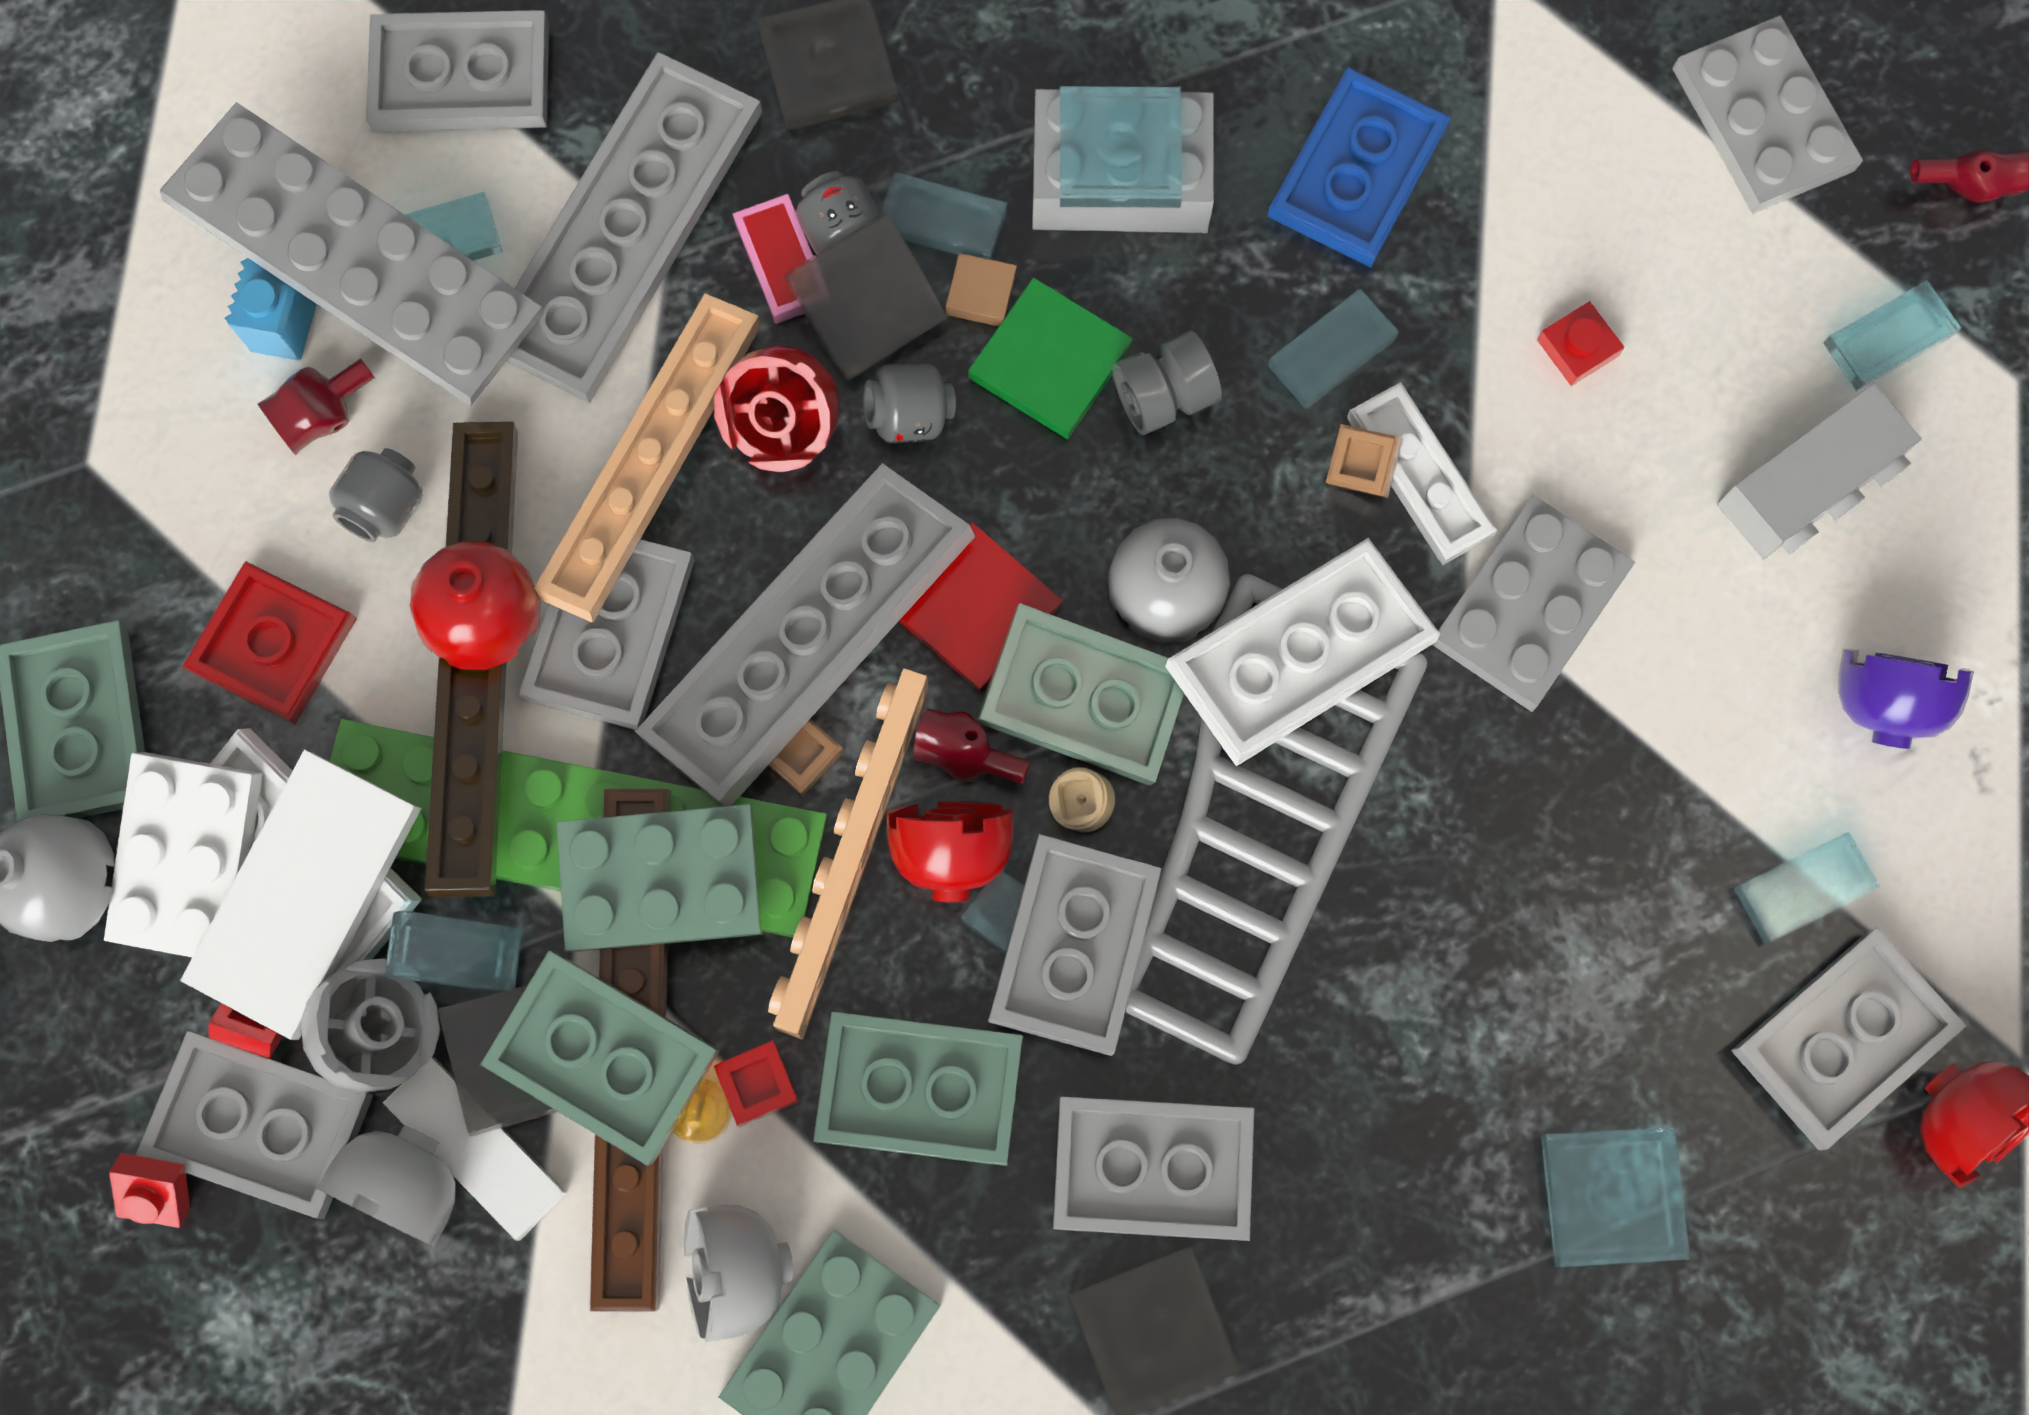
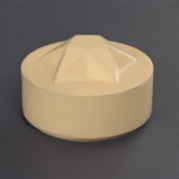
M1072 768L1063 772L1053 783L1049 795L1050 810L1057 822L1066 828L1079 832H1091L1102 827L1111 817L1115 805L1114 790L1107 778L1087 768Z

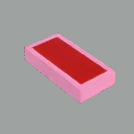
M788 194L733 213L736 227L775 324L831 304L828 291Z

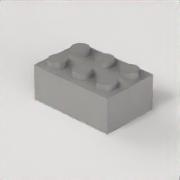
M1035 89L1033 230L1208 232L1214 202L1213 93Z

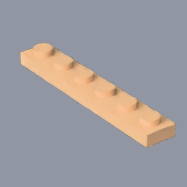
M706 293L704 294L534 586L540 600L592 623L594 622L713 412L714 395L719 384L724 380L727 371L744 357L760 329L758 315Z
M903 668L898 684L887 683L883 691L876 718L884 720L877 742L867 740L861 751L855 775L862 777L863 780L855 801L846 798L839 811L834 834L840 835L842 838L834 859L824 857L817 871L812 892L820 895L814 915L812 919L805 916L801 918L793 937L790 952L799 955L790 979L783 976L779 978L771 997L768 1012L777 1015L773 1026L781 1033L802 1040L804 1038L927 698L929 688L927 676Z

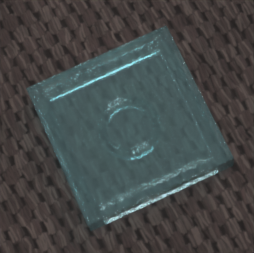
M1060 86V207L1180 208L1182 201L1181 87Z
M1674 1127L1541 1136L1555 1267L1690 1259Z

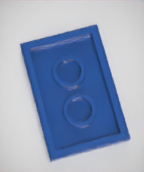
M1347 67L1270 205L1267 217L1372 268L1444 135L1451 117Z

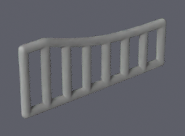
M1242 575L1237 580L1213 631L1250 610L1253 603L1260 604L1283 589L1254 575ZM1417 653L1395 667V669H1398V672L1384 701L1358 690L1335 705L1373 723L1359 755L1300 727L1275 742L1348 777L1334 810L1240 765L1236 766L1232 761L1221 757V744L1204 720L1201 719L1196 759L1181 819L1159 877L1126 1013L1230 1064H1240L1245 1061L1427 668V660L1423 654ZM1215 781L1323 832L1308 865L1206 817ZM1201 841L1297 887L1282 921L1187 876L1198 842ZM1177 899L1271 943L1256 977L1165 934V928ZM1153 956L1245 1000L1230 1034L1137 990Z

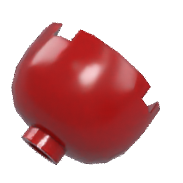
M772 345L748 353L727 371L724 380L719 384L714 395V418L723 440L732 450L737 446L742 453L751 457L748 463L763 470L786 472L806 466L828 445L839 421L840 396L833 377L818 359L795 347Z
M462 541L440 549L423 563L412 582L410 612L422 643L436 656L445 659L449 665L461 670H487L511 661L520 653L518 648L526 642L530 633L534 636L539 626L541 601L534 589L535 585L530 572L509 550L487 541Z
M938 801V808L925 810V815H919V803L906 804L887 811V839L890 856L896 868L914 886L932 889V899L935 901L961 902L969 900L970 889L988 885L1004 870L1011 856L1014 838V810L1010 808L1003 811V805L976 801Z
M1980 1062L1962 1072L1955 1064H1951L1940 1072L1925 1088L1933 1099L1921 1115L1920 1134L1927 1153L1939 1169L1958 1188L1967 1186L1981 1176L1975 1168L1984 1160L1988 1163L1995 1160L1997 1164L2029 1136V1075L2016 1067L2002 1062Z

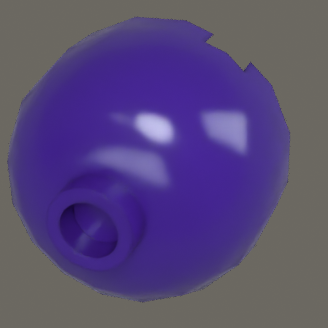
M1843 649L1838 674V694L1842 708L1855 724L1873 730L1871 742L1895 748L1910 749L1912 738L1936 737L1949 730L1962 715L1970 694L1973 670L1961 668L1958 671L1957 679L1946 677L1947 664L1878 652L1875 653V656L1866 655L1865 663L1857 662L1859 650Z

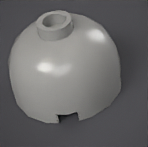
M1181 518L1151 520L1135 528L1116 549L1108 574L1110 602L1121 618L1129 624L1128 628L1138 636L1159 643L1185 642L1197 636L1198 632L1208 628L1222 613L1230 588L1227 557L1218 540L1199 524Z
M54 814L30 816L18 820L0 832V924L16 935L48 942L56 940L70 941L80 938L96 925L109 905L113 892V887L105 886L107 877L106 865L115 867L114 852L105 833L90 821Z
M385 959L359 960L328 976L307 1001L301 1021L303 1049L315 1071L333 1086L355 1093L388 1090L409 1080L421 1066L428 1063L435 1052L440 1026L437 1005L431 993L423 994L420 986L411 979L416 975L406 966Z
M406 1125L403 1126L398 1136L380 1131L357 1136L342 1147L329 1164L316 1188L435 1247L447 1225L455 1204V1181L451 1169L438 1156L434 1155L439 1142Z
M714 1205L688 1210L684 1231V1256L692 1255L693 1279L686 1277L692 1317L699 1337L706 1338L705 1342L734 1338L754 1332L769 1321L777 1309L781 1299L782 1284L792 1282L793 1261L788 1243L777 1244L773 1229L769 1223L756 1211L739 1205Z

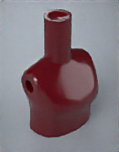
M1982 149L1962 154L1956 158L1915 159L1911 164L1910 178L1913 183L1946 182L1950 188L1968 200L1976 203L1991 202L2003 196L2019 195L2029 188V151L2021 150L2004 153Z
M361 358L330 379L314 368L305 367L291 375L276 392L258 402L257 405L290 450L297 455L304 447L316 439L334 434L343 429L349 423V413L344 399L375 379V377Z
M927 708L919 723L913 748L914 761L939 767L954 779L963 782L974 781L986 772L1023 785L1029 770L1030 761L990 748L984 729L971 714L964 711L945 713Z

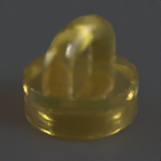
M703 1079L674 1127V1134L678 1138L692 1144H706L718 1139L726 1131L731 1120V1110L723 1089L718 1084Z

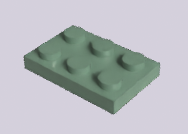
M1019 603L1014 610L977 722L1150 786L1156 782L1184 692L1165 667L1169 658Z
M117 620L1 644L0 691L17 821L37 814H54L78 819L123 809L131 753L145 752L128 627Z
M750 804L557 822L566 952L762 934L753 807Z
M549 950L480 1065L649 1166L653 1165L720 1050L559 953Z
M831 1012L814 1142L1007 1166L1023 1035Z
M833 1230L718 1398L741 1415H868L941 1305L842 1234Z

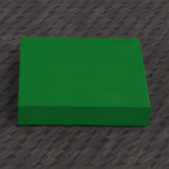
M1033 278L968 370V378L1068 440L1112 377V365L1123 360L1132 348L1133 338Z

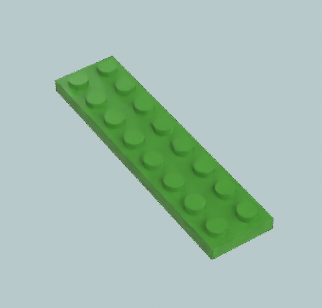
M341 719L330 762L421 808L395 859L426 865L434 737ZM502 750L496 879L561 892L557 822L603 818L604 789H668L671 791V811L722 806L702 789ZM739 797L731 806L750 804L753 807L762 932L794 937L803 916L807 917L828 816L826 813Z

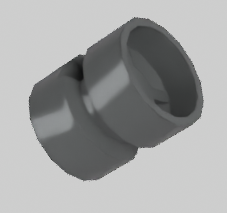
M1192 330L1161 342L1158 345L1156 357L1150 353L1144 354L1141 352L1112 365L1113 379L1119 398L1129 419L1141 435H1146L1176 421L1177 409L1182 410L1187 415H1191L1222 401V390L1216 368L1202 340Z

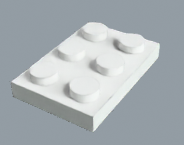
M147 752L131 753L112 882L113 892L109 903L104 941L188 957L194 956L252 848L263 773Z

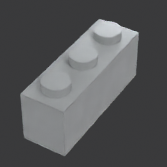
M1874 383L1737 483L1717 505L1763 560L1781 547L1790 555L1819 533L1813 523L1826 513H1829L1835 521L1865 499V496L1859 490L1872 479L1882 487L1911 465L1904 455L1922 438Z

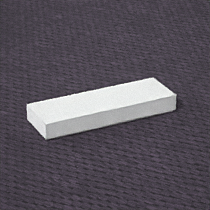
M1401 382L1349 411L1347 418L1353 427L1399 436L1403 439L1391 487L1442 566L1495 535L1497 529Z
M431 1057L426 1065L421 1066L414 1076L402 1083L383 1102L404 1125L439 1142L434 1155L438 1156L450 1167L452 1175L515 1240L520 1241L567 1194L436 1058Z

